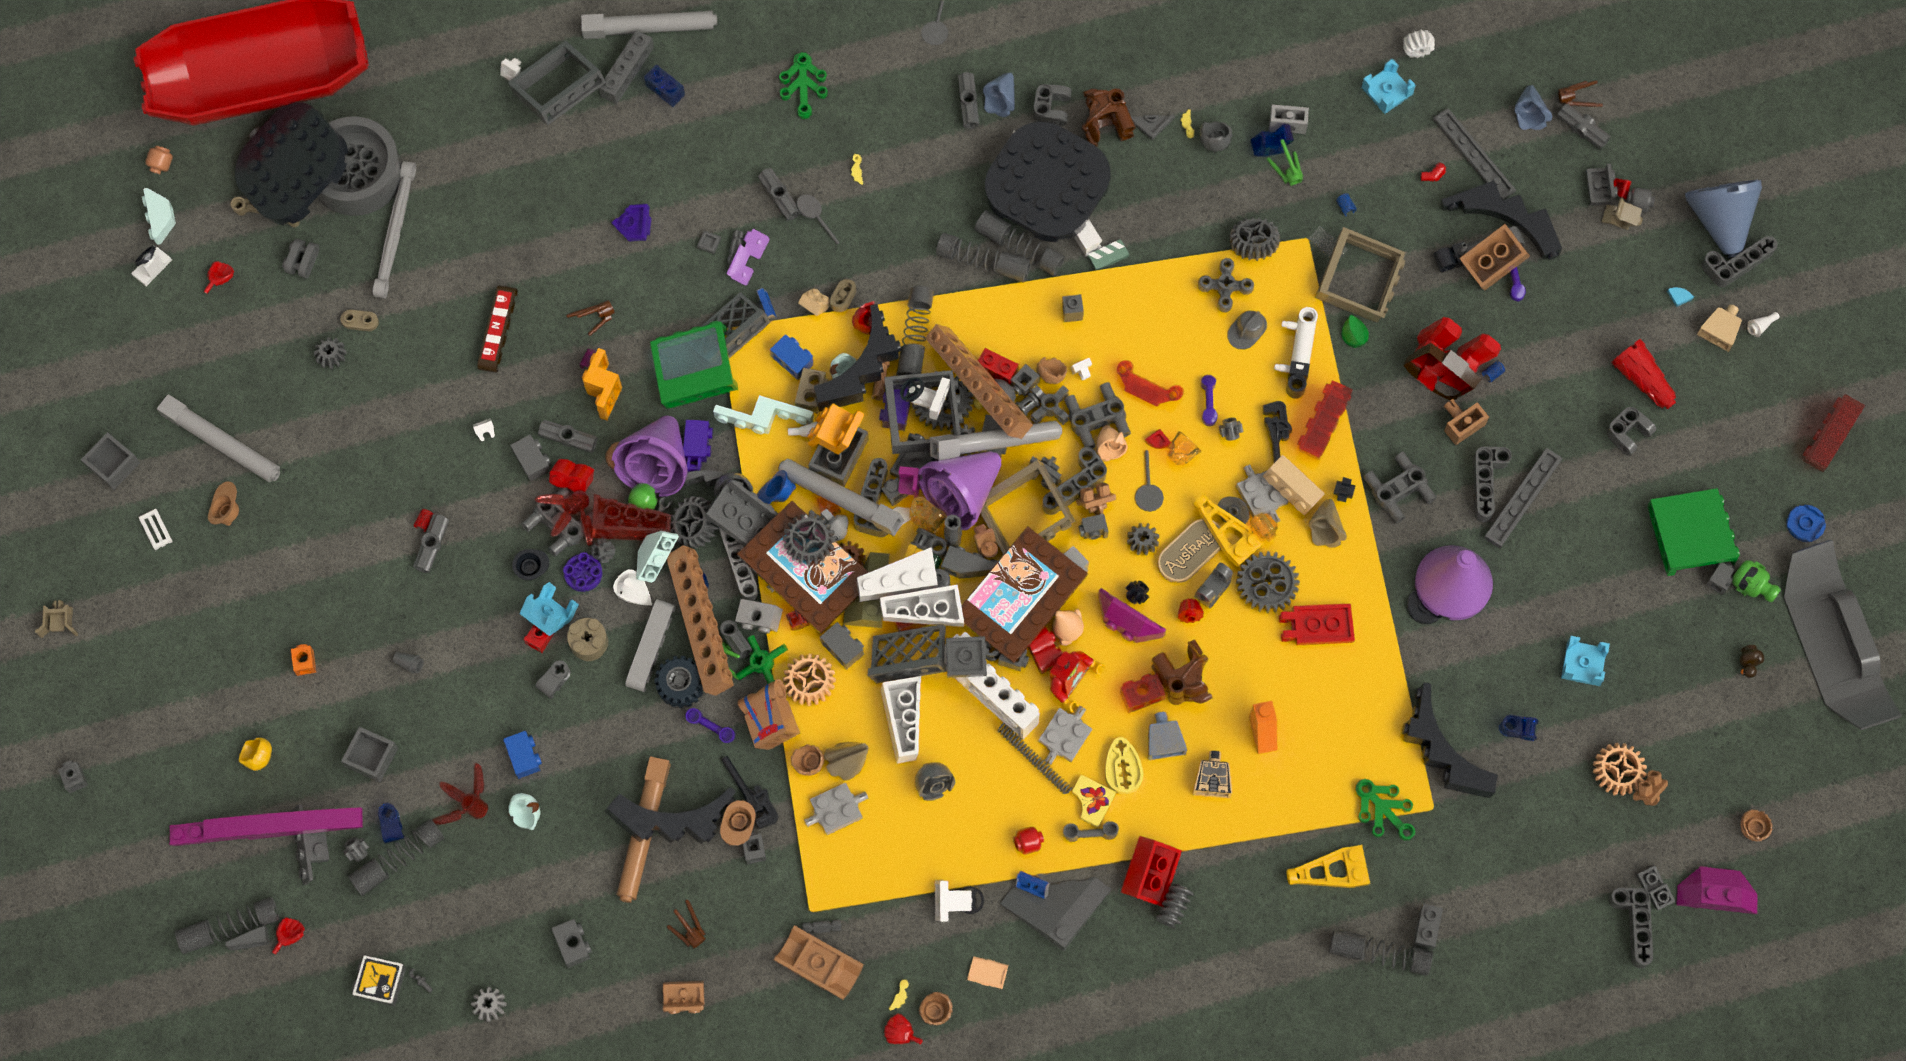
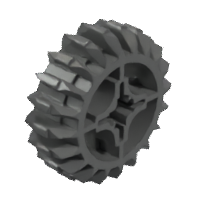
M1252 216L1249 220L1245 218L1244 221H1238V224L1234 225L1230 232L1232 251H1235L1236 256L1241 255L1242 259L1247 257L1249 261L1251 259L1258 261L1259 258L1265 260L1266 256L1271 257L1272 253H1276L1280 244V234L1277 226H1274L1273 222L1268 223L1267 219L1261 220L1260 217L1254 219Z
M695 496L690 497V499L684 498V502H678L679 508H674L676 513L671 515L674 520L670 523L674 526L670 531L679 536L677 539L678 543L687 547L699 548V546H705V542H711L710 537H714L715 534L713 532L718 529L713 522L704 516L711 506V502L702 497Z
M811 513L808 514V518H805L803 514L800 515V521L796 517L793 518L795 524L789 522L788 527L790 529H785L784 533L787 536H783V541L787 542L784 544V548L788 549L787 555L793 554V561L799 558V564L806 560L808 566L812 560L817 565L818 558L824 562V555L830 556L829 550H834V545L831 543L835 542V538L831 536L835 532L830 530L831 524L825 525V518L819 521L818 514L814 519ZM810 526L807 531L797 532L803 527ZM816 528L822 531L825 541L816 536ZM812 533V540H810L806 546V539H808ZM793 538L798 539L803 544L802 551L794 545ZM821 547L819 550L809 553L811 548Z

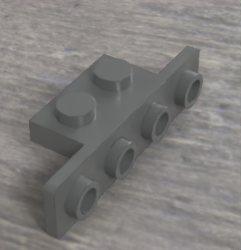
M298 804L292 809V812L303 811V805ZM325 832L293 835L294 841L297 842L296 858L300 863L299 877L303 885H308L313 881L311 863L329 860Z

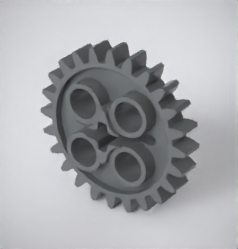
M956 376L958 389H955V392L960 397V406H957L958 412L962 413L963 424V417L969 418L968 412L972 411V406L970 405L973 404V399H971L973 394L968 392L969 389ZM939 385L925 387L933 389L934 387H939ZM948 393L937 420L929 418L930 409L912 404L913 409H917L915 416L921 415L919 421L926 420V427L932 424L933 430L937 426L940 427V431L943 430L944 426L950 430V425H952L951 414L944 412L950 409Z
M1267 551L1266 556L1259 552L1258 558L1253 554L1251 557L1252 561L1246 559V565H1241L1240 569L1242 571H1238L1237 574L1240 577L1236 581L1237 584H1240L1237 591H1243L1240 598L1246 597L1245 604L1251 602V609L1258 606L1259 612L1265 608L1266 613H1269L1270 608H1272L1276 613L1278 606L1284 610V603L1290 605V599L1295 600L1296 595L1294 593H1298L1299 590L1296 586L1300 583L1299 580L1295 579L1298 578L1299 573H1293L1296 566L1289 567L1291 560L1284 562V555L1279 559L1277 558V552L1273 556H1270L1269 551ZM1277 568L1280 573L1273 574L1270 569ZM1257 572L1261 577L1254 578L1251 574ZM1268 579V582H1271V585H1268V583L1265 582V580ZM1282 586L1285 591L1278 592L1275 587ZM1263 590L1266 595L1259 596L1256 591Z

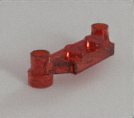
M1123 360L1117 366V373L1125 385L1124 391L1156 407L1160 403L1180 400L1184 395V389L1180 385H1173L1166 389L1133 373L1134 366L1129 360ZM1172 391L1176 392L1177 396H1174Z

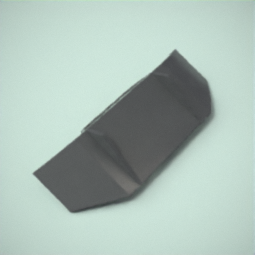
M1833 540L1792 552L1783 598L1825 705L1860 730L1901 718L1902 714L1891 699L1881 678L1879 653L1858 600L1851 590L1846 589L1841 577Z

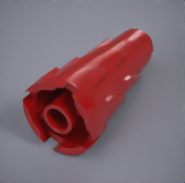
M1640 338L1635 344L1617 356L1611 364L1629 381L1631 380L1643 393L1645 392L1657 406L1669 409L1676 403L1674 400L1676 398L1675 392L1664 378V374L1655 363V359L1645 346L1646 344Z

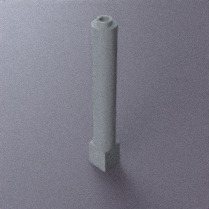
M713 11L604 17L603 14L581 15L584 39L605 38V35L634 34L636 30L641 33L714 29V25H717V15L713 14Z
M169 394L158 406L157 410L161 416L178 427L181 426L267 482L278 479L280 475V467L189 410L186 405Z
M1057 421L1033 424L1022 439L1008 436L1003 429L957 436L948 434L930 437V456L938 460L960 457L961 454L1057 440L1062 434V427Z
M790 459L782 461L778 467L779 471L785 470L787 472V478L791 482L873 523L875 527L892 536L896 535L904 522L901 514L883 504L878 505Z

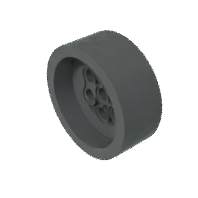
M344 117L329 122L335 131L346 141L348 154H345L344 162L347 165L337 184L330 182L318 196V199L332 211L343 215H365L381 209L396 195L401 181L402 160L392 136L379 123L364 117ZM372 156L371 159L365 160L367 157ZM377 172V174L370 176L371 173ZM342 181H346L345 184L339 185Z

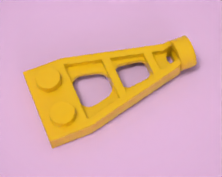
M1205 494L1201 495L1193 503L1223 553L1237 568L1265 544V541L1252 528L1211 502ZM1214 514H1218L1226 521V524L1221 528H1217L1211 520ZM1229 527L1236 529L1242 535V538L1235 544H1230L1224 536V531Z
M1362 845L1342 848L1298 868L1286 870L1289 885L1303 884L1353 888L1370 884ZM1342 860L1345 863L1346 877L1331 876L1329 865ZM1323 866L1325 878L1313 879L1310 877L1309 870L1314 867Z

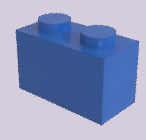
M786 334L770 349L771 357L797 380L801 378L803 368L810 369L814 365L813 355L807 349L803 350L795 338H789Z
M523 731L504 738L518 779L541 771L539 765L542 762L539 754H534L532 747L536 745L532 735L528 736L527 732Z

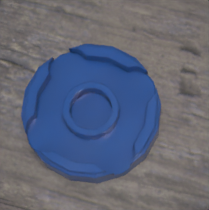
M1811 505L1797 506L1787 517L1789 533L1795 539L1802 542L1817 540L1826 528L1823 513Z

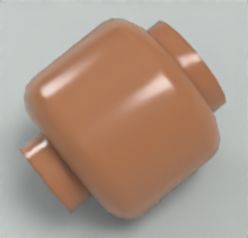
M155 146V148L149 150L145 163L150 167L149 171L160 174L161 171L167 172L169 170L173 156L170 154V150Z

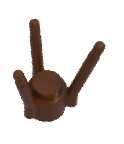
M1583 81L1558 89L1560 103H1568L1571 106L1602 107L1603 104L1572 101V99L1576 98V90L1597 84L1598 81Z
M607 300L595 306L567 314V317L577 316V318L594 312L597 313L599 318L603 317L604 319L588 333L591 336L602 325L611 320V315L615 312L611 303Z
M686 899L685 903L697 930L695 927L691 929L677 909H674V913L688 931L685 934L687 938L670 925L667 928L681 939L687 947L692 946L694 949L706 940L704 937L705 932L702 930L689 900Z

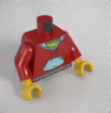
M1082 651L1063 652L1049 673L1051 681L1050 691L1060 703H1063V709L1067 712L1074 713L1071 707H1079L1076 701H1071L1067 698L1089 669L1088 667L1098 675H1102L1098 672L1100 666L1106 668L1104 664L1094 661V659Z

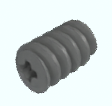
M1173 884V886L1169 887L1170 893L1165 896L1167 900L1162 903L1164 908L1159 910L1161 915H1157L1156 920L1163 925L1176 929L1174 924L1181 925L1177 917L1184 918V914L1180 911L1188 909L1184 903L1191 902L1187 895L1193 896L1194 893L1184 886Z

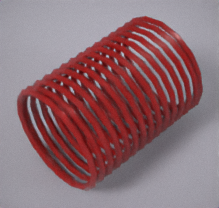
M422 509L418 515L419 518L416 519L413 526L416 529L421 527L426 532L431 522L429 517H432L433 513Z

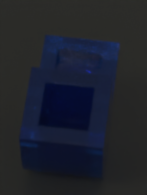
M1283 124L1274 132L1261 131L1250 139L1254 156L1266 157L1284 153L1281 139L1284 140L1286 146L1294 141L1290 124Z

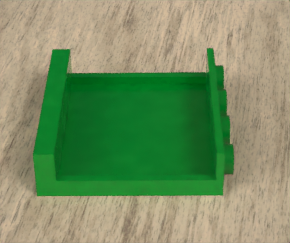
M1718 488L1650 499L1648 511L1667 576L1675 575L1676 571L1729 561H1731L1732 565H1735L1740 557L1739 548L1734 544L1733 529H1730L1728 524L1729 515L1724 511V498L1719 494Z

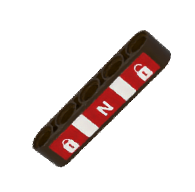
M497 286L478 359V370L498 373L497 367L501 362L503 354L501 353L502 347H505L507 339L506 331L509 330L511 323L510 315L514 311L515 296L518 295L517 288Z

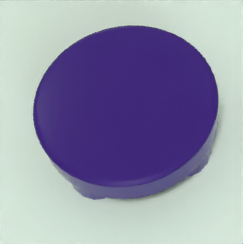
M585 552L570 558L563 568L566 583L570 588L579 592H587L594 589L600 583L603 575L600 562Z

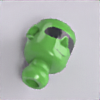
M1744 561L1732 578V584L1744 596L1757 597L1759 594H1762L1768 602H1773L1781 591L1779 586L1768 582L1770 580L1769 572L1765 570V566L1757 561Z

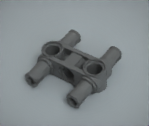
M1110 382L1100 385L1105 401L1096 405L1080 409L1075 395L1067 396L1064 399L1070 412L1071 428L1077 436H1080L1084 447L1095 448L1090 431L1112 423L1116 425L1118 432H1122L1124 437L1131 434L1125 420L1127 415L1124 410V403L1115 396ZM1116 407L1120 411L1115 413L1111 411V408ZM1077 420L1084 421V424L1077 425L1075 422Z
M1404 451L1395 457V460L1404 471L1385 484L1379 481L1373 471L1368 472L1363 477L1372 489V496L1375 498L1376 504L1384 511H1388L1396 524L1406 517L1397 506L1398 501L1415 491L1421 494L1427 504L1432 503L1437 498L1428 486L1425 471L1412 464ZM1416 475L1420 480H1413L1411 476ZM1380 495H1387L1389 499L1383 500Z
M561 488L552 497L541 498L533 509L532 514L521 523L524 530L529 532L539 522H543L559 537L557 541L548 547L549 552L554 557L566 547L579 544L581 538L586 534V530L597 521L596 515L591 511L581 520L576 521L559 506L570 496V492L566 488ZM543 508H549L550 510H548V511H543L542 509H543ZM575 532L577 535L571 536L569 533Z

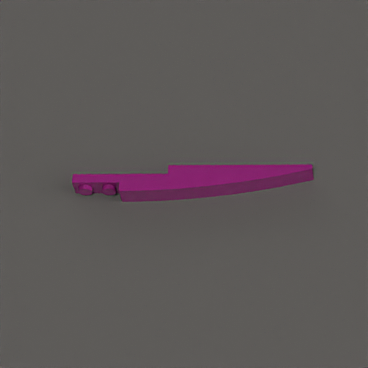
M358 807L207 819L197 823L170 825V845L180 846L245 838L253 840L363 828V809Z

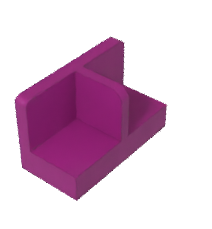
M899 466V493L913 495L914 499L918 500L919 481L921 480L919 468Z

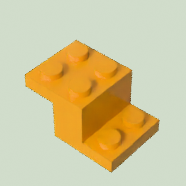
M598 348L597 352L592 354L590 359L591 365L588 370L584 371L582 380L587 394L597 397L595 404L600 418L608 420L622 390V385L618 374L607 371L609 362L606 351Z
M832 403L828 408L825 407L823 411L818 413L815 419L817 424L814 428L810 429L807 435L809 438L807 445L814 448L819 444L839 455L849 447L864 413L856 411L854 414H851Z

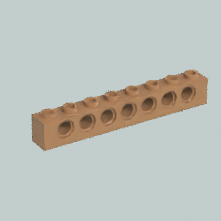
M935 324L925 339L1008 436L1022 439L1033 426L1030 420L949 327Z
M683 545L669 554L667 562L703 690L705 693L716 696L734 686L732 673L728 667L727 655L722 646L723 641L718 632V624L714 618L713 606L708 597V589L704 583L703 571L698 562V554L695 549Z

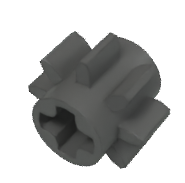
M1233 417L1224 419L1222 421L1223 425L1219 426L1220 435L1229 441L1238 439L1240 437L1239 433L1243 432L1242 423Z
M598 539V543H593L591 554L594 559L600 560V563H607L609 559H613L615 547L611 541Z
M353 837L344 844L346 849L343 852L349 861L354 859L358 862L367 856L368 852L366 849L369 846L362 837L359 840L357 837Z

